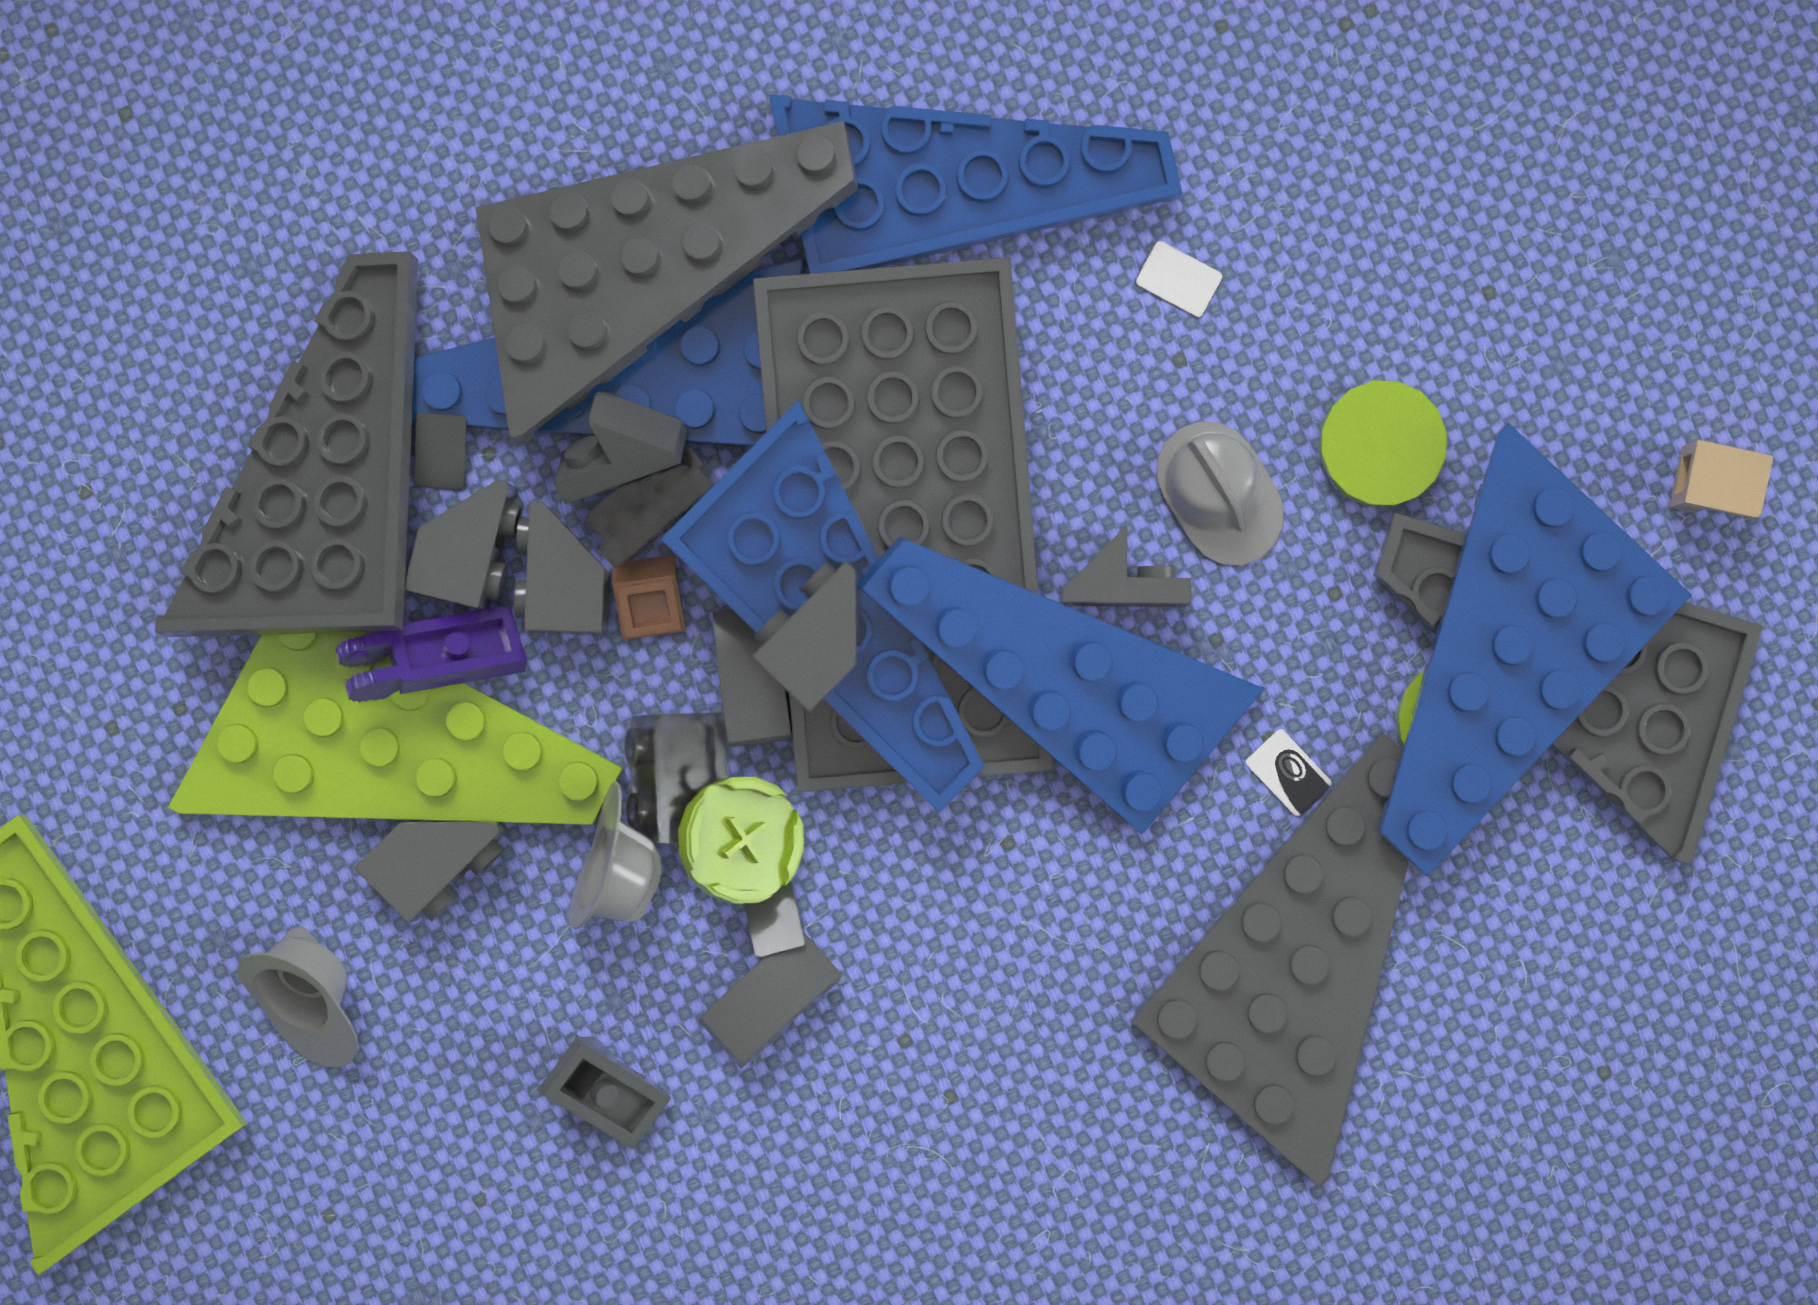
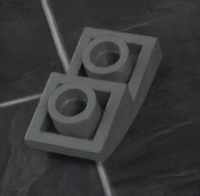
M732 609L713 611L718 673L727 739L730 748L793 739L789 692L753 657V654L762 646L753 637L756 632Z
M803 930L805 944L802 947L766 956L699 1019L701 1025L740 1068H743L788 1030L791 1022L834 987L843 975Z

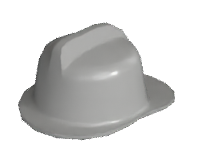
M1196 422L1180 428L1165 442L1157 459V482L1164 499L1189 540L1205 557L1222 565H1245L1261 559L1275 546L1283 529L1284 506L1277 487L1257 454L1237 430L1219 422Z
M614 781L609 786L605 795L592 847L574 888L569 910V923L573 929L583 927L590 918L611 921H638L643 917L660 882L662 874L661 859L653 841L620 820L622 794L621 785L617 781Z
M295 927L289 930L266 953L253 952L242 957L237 967L240 982L258 1001L278 1033L291 1048L307 1060L324 1067L341 1068L353 1061L358 1052L357 1035L349 1018L341 1008V1002L348 982L347 972L344 964L334 953L322 946L305 928Z

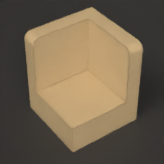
M1696 440L1684 445L1681 448L1669 508L1690 513L1710 509L1747 518L1759 517L1763 510L1773 456L1702 440Z

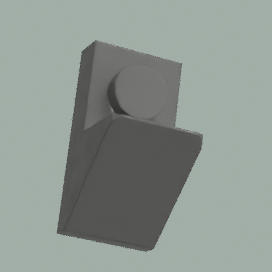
M598 391L595 393L588 418L589 425L595 436L590 435L580 438L563 451L554 485L564 503L568 504L678 465L681 462L687 429L680 419L613 394Z
M1125 526L1059 593V603L1065 606L1187 607L1191 604V578H1176V567L1138 566V577H1127V526Z
M594 1036L576 1037L537 1089L544 1097L634 1149L671 1100L669 1094L661 1086L617 1060L605 1045Z

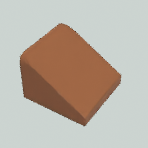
M673 555L620 562L613 565L612 586L623 640L686 631L677 564Z

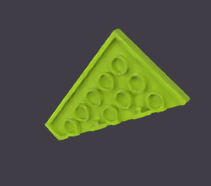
M369 631L261 634L168 806L169 809L179 814L593 825L600 815L609 786L614 781L618 782L625 768L466 683L400 694L398 690L385 699L375 701L368 700L367 702L362 701L358 703V701L353 702L352 699L349 700L345 683L351 679V676H355L357 673H364V671L371 672L374 669L392 666L389 656L376 664L367 666L359 665L358 667L349 668L339 664L335 650L338 648L337 645H340L342 641L348 640V638L372 634Z
M18 814L0 828V1070L5 1071L11 1114L7 1115L15 1167L19 1170L22 1180V1187L19 1192L22 1212H27L33 1258L30 1259V1264L37 1275H40L248 1123L26 814Z

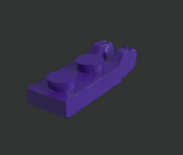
M509 606L404 623L403 630L383 631L362 635L361 637L355 636L354 638L342 641L340 645H337L338 648L335 649L339 664L349 668L358 667L359 665H373L388 656L390 657L391 667L357 673V675L351 676V679L347 680L345 686L349 700L352 699L353 702L358 701V703L362 701L367 702L368 700L385 699L398 690L400 694L521 673L525 672L527 658L513 611Z

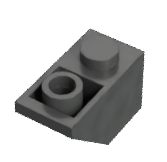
M496 480L420 526L405 580V590L414 594L479 610L488 609L490 599L499 600L504 590L508 572V563L500 562L505 538L514 539L516 537L518 519L520 516L522 517L523 502L515 500L518 489L510 483Z
M529 501V517L520 516L517 525L518 555H527L526 580L516 581L514 594L515 617L524 618V630L531 633L608 636L609 570L549 506L543 502Z
M826 561L799 589L808 599L790 617L780 608L753 636L762 645L753 654V657L809 712L856 665L855 570L846 561L837 570Z
M400 822L354 869L408 923L418 921L423 915L432 922L457 899L459 894L452 887L469 870L476 876H479L503 853L505 849L498 841L509 830L501 822Z

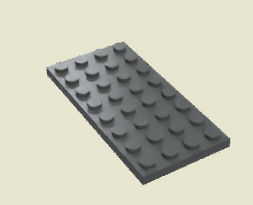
M1010 257L753 279L766 432L799 400L879 559L898 537H902L1039 594ZM924 646L985 766L975 777L1053 770V760L1049 754ZM789 693L798 792L908 783L824 699L809 712Z

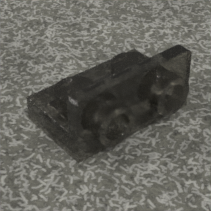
M686 440L680 464L622 484L587 514V522L605 542L598 550L614 569L629 564L674 526L719 481Z
M724 713L651 714L633 716L631 718V728L626 733L624 743L626 761L632 767L633 793L629 795L626 806L627 821L629 826L651 839L653 843H679L678 829L686 806L703 787L728 777Z

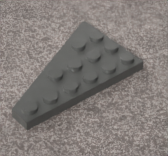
M844 121L476 207L509 436L516 445L531 442L534 439L531 434L566 407L570 410L575 408L588 398L590 391L596 385L609 382L649 350L646 346L679 320L682 319L684 323L701 311L704 303L709 298L722 295L762 264L760 258L794 232L799 236L815 223L818 215L824 210L835 208L855 193L859 188L849 133Z
M410 251L349 254L335 280L336 287L333 295L323 303L314 320L318 327L299 363L292 361L269 405L268 418L264 424L256 429L247 446L252 451L232 489L227 486L224 489L202 531L200 546L189 555L180 573L185 577L164 617L158 615L155 619V633L164 637L403 630L418 258Z
M1395 512L1391 515L1373 575L1436 634L1454 578L1452 577L1465 534ZM1687 602L1557 738L1552 746L1673 861L1692 865L1763 626Z
M1384 733L1377 735L1130 1019L1132 1023L1319 1187L1329 1178L1409 861L1377 832L1385 802L1389 798L1393 785V775L1398 758H1401L1403 751Z

